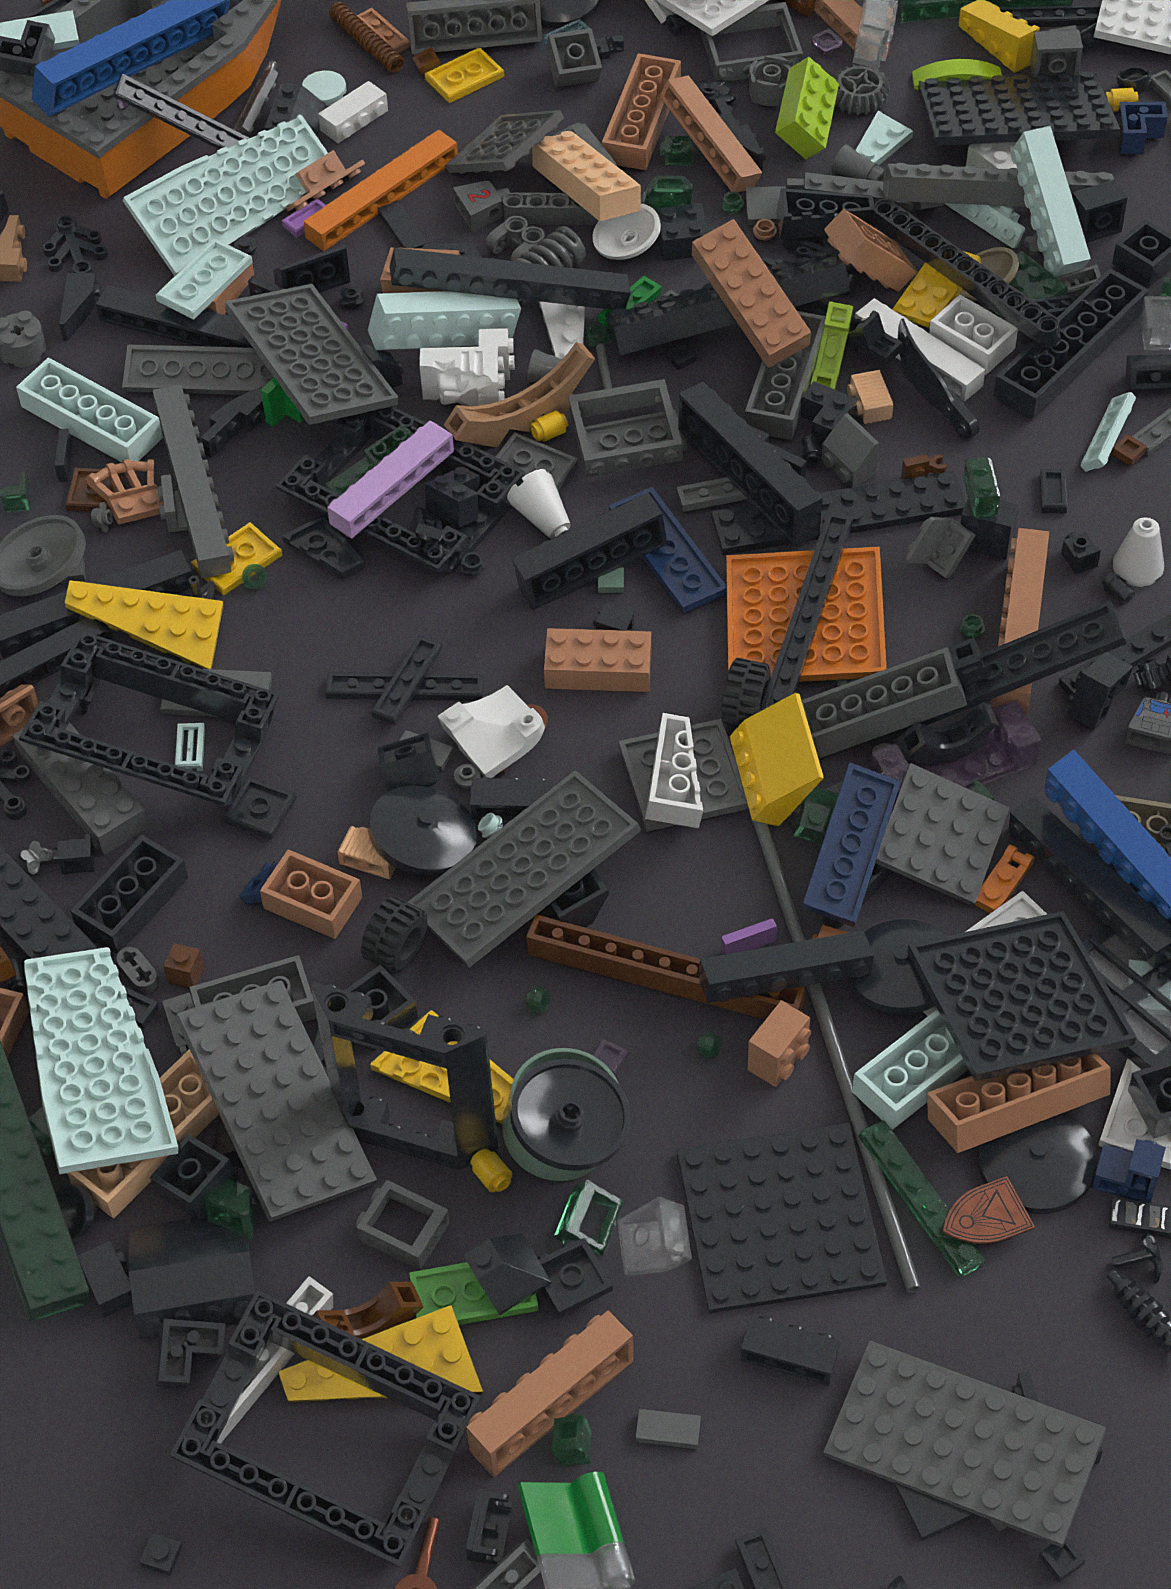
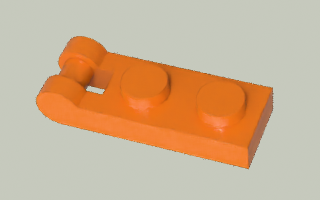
M1010 844L981 886L974 905L991 914L1005 904L1031 868L1035 857L1028 853L1024 855L1018 852V848ZM1014 861L1020 865L1016 868L1010 865L1011 862Z

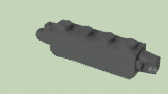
M805 172L804 179L787 178L785 189L873 195L874 204L881 199H886L882 188L883 182ZM893 201L909 213L913 209L912 202Z
M526 1539L524 1542L517 1544L471 1589H523L545 1567L543 1564L547 1560L537 1557L534 1545Z

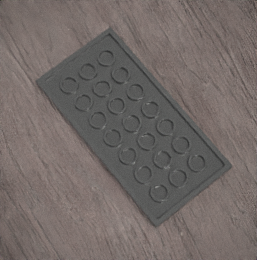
M313 284L225 301L227 313L309 425L398 404L396 393L372 364Z
M575 770L418 893L408 903L426 912L428 915L427 927L470 968L638 834L641 828L634 819Z
M282 980L177 1013L175 1019L269 1222L375 1184L377 1179L353 1129L348 1127L331 1091L329 1078Z
M870 1340L829 1437L824 1455L1063 1548L1106 1433V1427Z

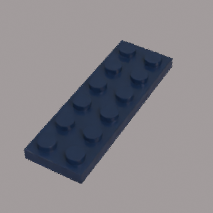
M653 487L609 505L610 511L613 508L630 502L636 497L646 493L650 494L663 514L668 544L642 556V558L683 614L727 594L726 584Z
M853 763L848 764L801 908L854 927L901 781Z

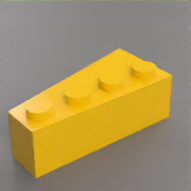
M976 0L960 8L959 27L987 49L990 54L994 55L1014 73L1030 65L1034 32H1039L1040 27L1036 25L1029 26L1026 20L1022 18L1017 20L1013 18L1012 13L1008 11L1003 13L998 6L986 0Z

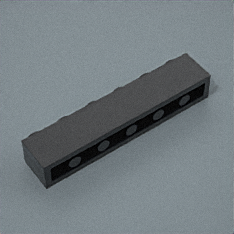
M862 930L702 958L699 964L698 979L707 1002L712 1003L869 975L872 972L874 954Z

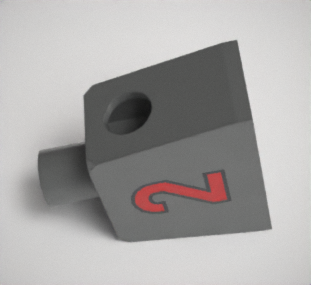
M490 181L453 188L454 204L471 232L477 231L502 218L503 197L510 193L508 188L496 191Z

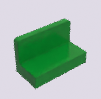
M275 377L261 389L266 423L274 427L286 415L299 423L304 420V417Z

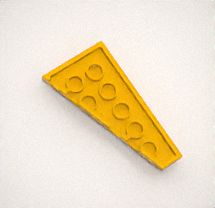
M69 580L65 599L66 608L92 620L97 619L107 624L111 629L121 630L129 634L131 638L159 651L169 652L180 657L181 661L188 664L193 663L202 667V669H212L223 601Z
M431 1010L410 1029L420 1035L428 1014L437 1017L438 1015ZM451 1041L447 1044L454 1045L457 1044V1041ZM386 1051L370 1063L371 1070L451 1103L446 1068ZM490 1060L496 1122L502 1124L514 1079Z
M451 1305L362 1339L473 1393H483ZM310 1360L278 1371L289 1402L372 1397L387 1398Z

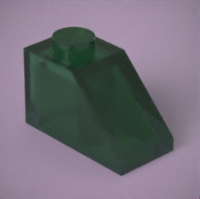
M228 1179L204 1196L208 1221L248 1240L254 1237V1208L252 1193L249 1187Z

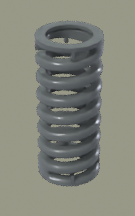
M560 226L555 232L548 234L546 239L540 240L537 245L532 246L528 252L522 253L519 258L513 261L549 265L545 259L546 257L553 266L572 268V266L576 267L584 262L586 251L582 241L574 231L566 226ZM564 245L569 249L571 254L565 249ZM554 251L558 253L564 264L559 261ZM517 299L520 306L526 305L528 301Z

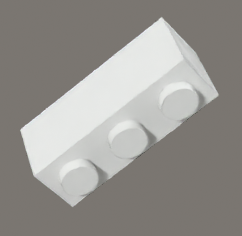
M366 82L318 113L320 131L335 142L340 143L388 111L386 93L371 82Z

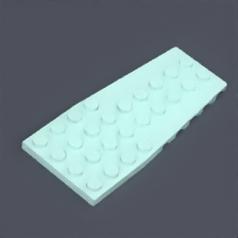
M298 115L296 119L287 123L285 121L279 123L277 127L271 130H263L255 137L248 140L246 138L242 139L232 147L227 148L226 146L219 149L217 153L209 157L206 155L187 163L125 196L123 202L173 275L176 276L212 240L217 239L232 246L237 239L248 235L285 210L287 206L305 196L307 193L295 174L325 156L328 152L303 116Z
M108 947L25 960V976L42 1104L59 1174L178 1154V1144L159 1075L149 1049L145 1047L144 1036L136 1024L135 1013L128 1003L127 992L124 985H121L116 964H113L110 948Z

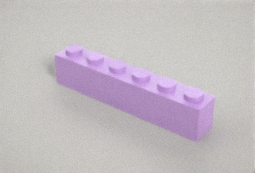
M432 421L418 428L415 434L402 442L390 455L385 456L377 466L367 471L364 477L351 485L345 493L330 503L327 507L329 523L350 538H353L454 452L452 434Z

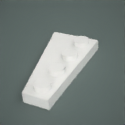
M539 302L555 357L563 359L576 342L584 345L585 307Z

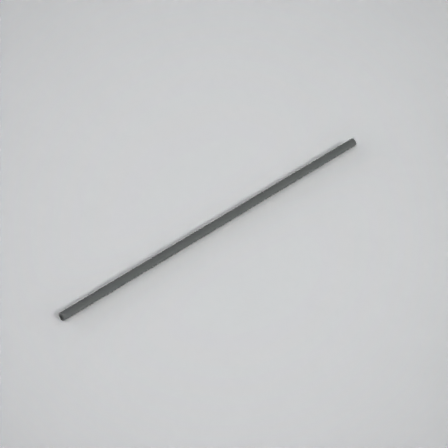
M753 821L792 943L805 941L806 938L768 824ZM821 984L809 985L807 989L907 1293H915L921 1289L859 1098L852 1093L853 1080Z

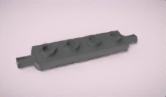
M270 61L263 74L258 78L233 127V130L247 137L254 129L253 123L262 113L260 109L269 100L268 93L276 86L274 81L278 72L275 69L278 65L275 61Z

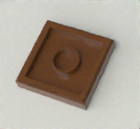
M74 468L66 501L67 511L92 512L94 508H99L101 502H105L106 508L111 510L107 501L94 491L86 481V476L91 473L96 474L102 469ZM124 473L117 474L123 484ZM109 477L101 482L110 491L116 492Z

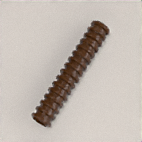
M336 2L331 6L329 17L390 73H396L403 67L404 58L376 34L375 31L368 27L352 10L345 6L343 2Z

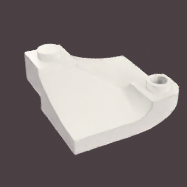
M508 685L480 700L466 704L457 702L438 715L443 729L457 743L460 751L480 770L484 777L489 778L494 777L528 753L538 743L545 729L542 717L534 708L530 709Z

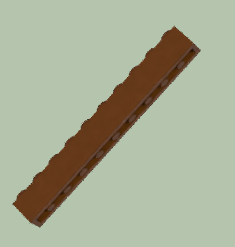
M535 915L526 936L527 953L530 956L766 1020L781 1000L802 1012L804 1006L805 987L708 1003L698 979L699 958L544 916Z

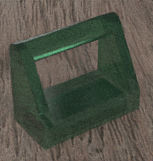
M585 1180L573 1188L553 1238L565 1244L568 1241H577L585 1237L593 1253L604 1255L624 1202L589 1180ZM590 1201L610 1207L597 1241L579 1232Z

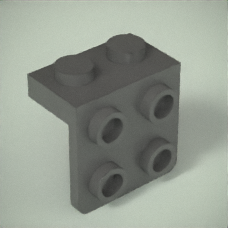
M171 474L161 476L162 486L157 487L159 501H164L163 505H159L161 520L166 519L169 533L188 530L179 493L174 491Z
M931 517L922 524L916 541L912 542L908 547V554L905 560L909 563L927 564L945 578H950L974 539L975 534L953 518Z

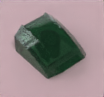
M657 175L645 186L642 204L650 206L655 211L656 208L691 204L693 185L685 176Z

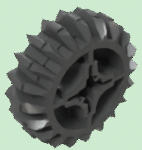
M852 64L851 68L844 66L843 70H837V74L833 75V78L839 83L835 107H840L841 112L848 111L849 115L856 113L857 116L864 113L867 116L868 112L876 113L877 109L882 110L883 105L888 101V95H890L888 78L885 77L884 72H879L878 68L872 69L871 65L864 67L862 64L860 66Z

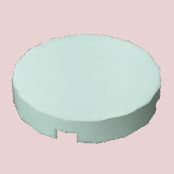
M333 71L315 72L308 75L302 84L323 101L326 106L332 105L343 98L347 91L344 78Z

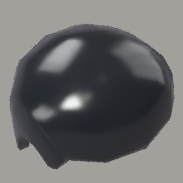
M1137 66L1129 67L1123 71L1120 70L1118 76H1116L1119 89L1133 88L1134 92H1138V95L1143 93L1151 82L1150 70Z

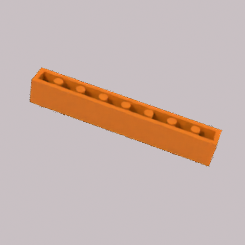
M440 130L427 136L408 151L393 159L371 176L305 219L303 223L306 239L321 250L326 251L377 216L378 207L397 200L399 201L446 168L445 165L458 154L457 142Z

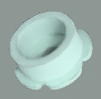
M493 813L485 815L478 825V830L482 832V837L488 838L503 827L501 824L502 818L498 815L495 816Z

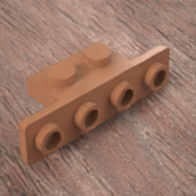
M333 150L303 168L295 175L307 194L287 206V211L293 208L296 211L308 205L306 200L309 198L318 199L326 194L324 189L330 186L333 190L344 183L342 178L346 175L349 178L361 172L359 167L364 165L365 162L361 160L350 168L345 169Z

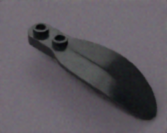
M904 318L901 319L898 326L897 339L903 342L905 349L899 355L910 382L932 406L951 421L960 436L970 439L977 435L980 428L976 418L956 395L951 394L941 376L915 343Z

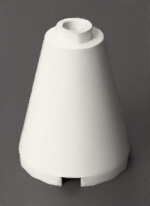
M545 469L535 470L522 477L524 482L520 486L514 484L511 487L507 496L510 504L550 539H554L570 529L571 524L552 475L546 472Z
M1140 518L1135 521L1114 556V573L1119 574L1120 577L1125 579L1126 584L1138 587L1149 586L1155 583V580L1163 574L1164 558L1160 528L1158 523L1151 518Z

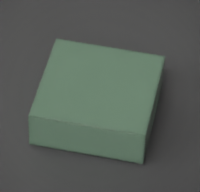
M618 568L598 577V593H624V568Z

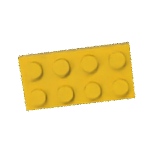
M965 252L981 264L980 256ZM925 262L892 310L904 316L910 322L930 328L931 320L957 298L963 289Z

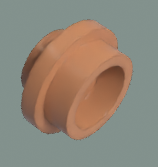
M769 219L759 220L753 228V234L757 239L766 241L776 236V226Z

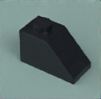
M367 344L362 346L363 352L392 389L403 384L402 373H404V369L399 360H395L390 352L376 350L375 347Z

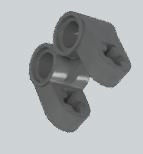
M511 216L488 235L485 247L495 254L501 253L507 247L513 248L515 250L510 261L519 258L522 253L528 252L540 240L545 239V234L539 227H528L527 220L524 217Z

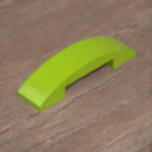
M952 59L931 63L912 71L914 90H918L919 81L925 82L929 78H934L938 81H947L951 77L969 80L973 76L991 79L996 75L1002 76L1000 67L988 62L973 59Z
M829 301L823 336L811 384L815 381L832 389L836 388L853 306Z

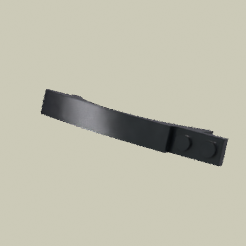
M767 257L762 258L768 270L773 265L785 264L780 259L774 262ZM820 300L794 307L796 311L826 316L828 306ZM873 310L869 317L864 319L851 318L846 346L857 352L861 349L889 364L905 349L903 342L885 333L878 312Z

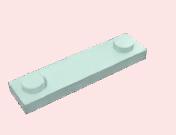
M1132 392L1112 398L1080 465L1085 472L1095 468L1099 469L1107 463L1108 456L1136 399Z

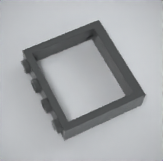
M786 2L761 5L715 34L720 35L781 26L789 52L774 55L787 59L791 67L803 60V51ZM700 29L715 81L722 80L727 82L748 79L751 64L757 59L758 62L764 60V56L719 62L712 36Z
M665 379L569 396L570 415L586 477L683 460L682 441ZM662 404L672 440L590 454L582 422L583 417Z

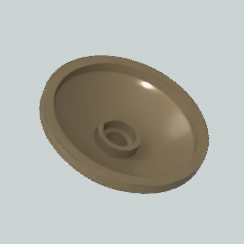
M996 247L976 254L980 256L983 266L1008 284L1014 279L1019 267V259L1013 250L1005 247ZM962 290L959 294L970 301H978L965 290Z

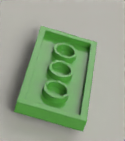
M468 1262L409 1272L410 1280L424 1306L416 1314L417 1318L450 1305L458 1325L539 1311L535 1293L499 1315Z

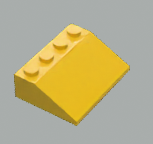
M794 693L745 719L730 735L752 821L780 826L824 778L800 694Z

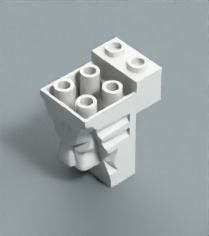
M508 328L479 329V347L420 348L423 400L440 399L443 405L458 402L463 406L487 405L504 400V391H500V389L505 388V380H510V370H515L514 355H510V353L514 352L513 338H508Z

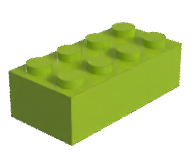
M810 57L789 68L775 131L780 138L804 159H808L826 148L839 83L835 78L825 72Z

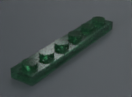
M885 1120L862 1130L858 1136L957 1276L961 1278L982 1267L986 1260L975 1244L963 1242L942 1233L946 1217L950 1211Z

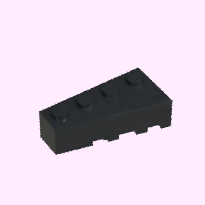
M781 188L776 211L779 239L828 236L824 229L843 209L871 225L874 215L873 195Z

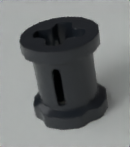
M678 14L666 17V25L672 34H677L680 29L694 25Z

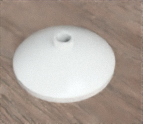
M641 204L640 211L598 221L593 231L595 248L602 256L614 260L630 259L642 254L655 242L659 235L661 223L658 214L650 206Z

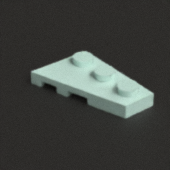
M878 111L856 151L879 166L913 138V130Z

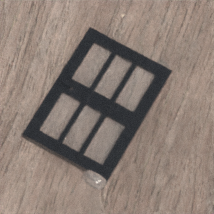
M1104 924L1083 938L1081 942L1137 1037L1135 1045L1117 1050L1141 1070L1170 1061L1171 961L1167 960L1153 969L1146 961L1144 962L1138 957L1136 951L1128 943L1122 942L1109 925Z

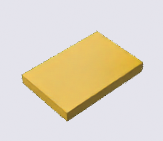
M481 48L468 52L425 73V80L449 103L505 77L504 70Z
M249 522L230 535L229 544H226L227 547H232L234 561L230 562L231 572L205 577L204 579L208 582L213 581L215 589L224 596L281 557L282 550ZM195 559L191 562L192 568L200 574L197 560Z

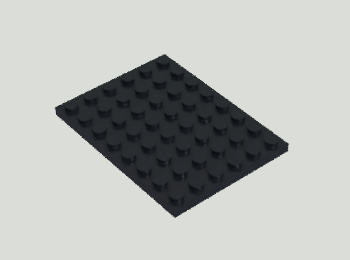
M1085 71L1075 76L1074 74L1063 72L1058 75L1041 73L1037 74L1036 77L1018 74L1014 77L996 75L991 79L973 76L969 80L951 77L947 81H938L934 78L926 79L925 82L919 81L918 90L935 146L1017 142L1023 132L1051 126L1055 140L1120 137V127L1098 76L1093 72Z

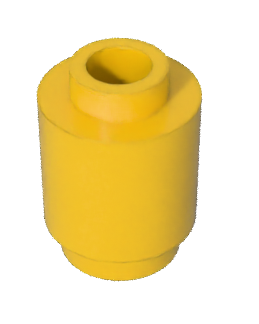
M1133 88L1111 89L1110 92H1105L1113 112L1119 111L1120 102H1138V92H1134Z
M557 410L536 418L530 424L531 433L537 442L541 440L545 442L566 433V427H568L565 415L563 413L560 414Z
M482 1149L473 1156L470 1162L472 1171L490 1192H501L510 1185L512 1172L495 1152L489 1149Z

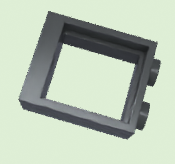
M386 1180L382 1188L375 1190L368 1210L366 1212L363 1211L356 1221L359 1241L421 1270L450 1224L449 1211L418 1194ZM390 1199L430 1217L412 1246L373 1228Z

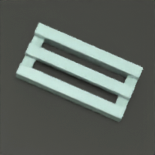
M204 723L178 724L175 765L189 770L197 768V771H203ZM184 730H189L187 760L182 761ZM195 730H198L196 761H193Z

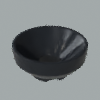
M66 1184L56 1192L51 1208L52 1221L56 1231L64 1238H77L85 1235L92 1226L94 1218L97 1216V1206L85 1187L76 1184ZM83 1204L85 1205V1218L82 1215Z

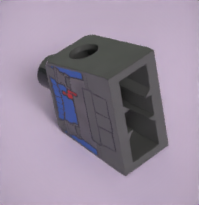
M1159 692L1155 699L1143 698L1129 724L1126 744L1171 755L1170 694Z

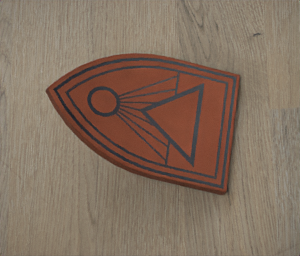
M1006 1176L976 1187L962 1195L950 1209L942 1233L967 1243L991 1244L1033 1230L1035 1226Z

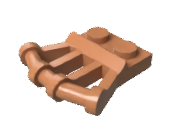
M125 459L119 464H106V467L96 474L91 473L86 476L88 485L107 501L118 525L160 514L159 505H163L164 502L159 501L157 485L154 484V460L148 459L147 462ZM134 471L147 472V485L141 486ZM125 473L132 488L125 490L117 474ZM109 477L116 492L113 493L101 482Z

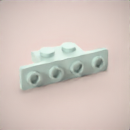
M945 203L1011 248H1017L1025 227L1017 223L1020 215L1013 211L1014 208L1012 206Z

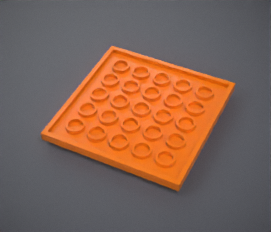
M880 547L844 549L799 682L860 679L887 669ZM815 550L726 555L728 668H730L732 662L737 657L766 663L770 667L771 679Z

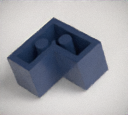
M1120 102L1117 123L1120 127V137L1118 138L1120 154H1143L1146 138H1164L1168 119L1166 102Z
M1136 1139L1133 1153L1125 1151L1118 1146L1103 1145L1092 1189L1130 1200L1151 1203L1166 1147L1158 1145L1151 1140L1143 1141Z

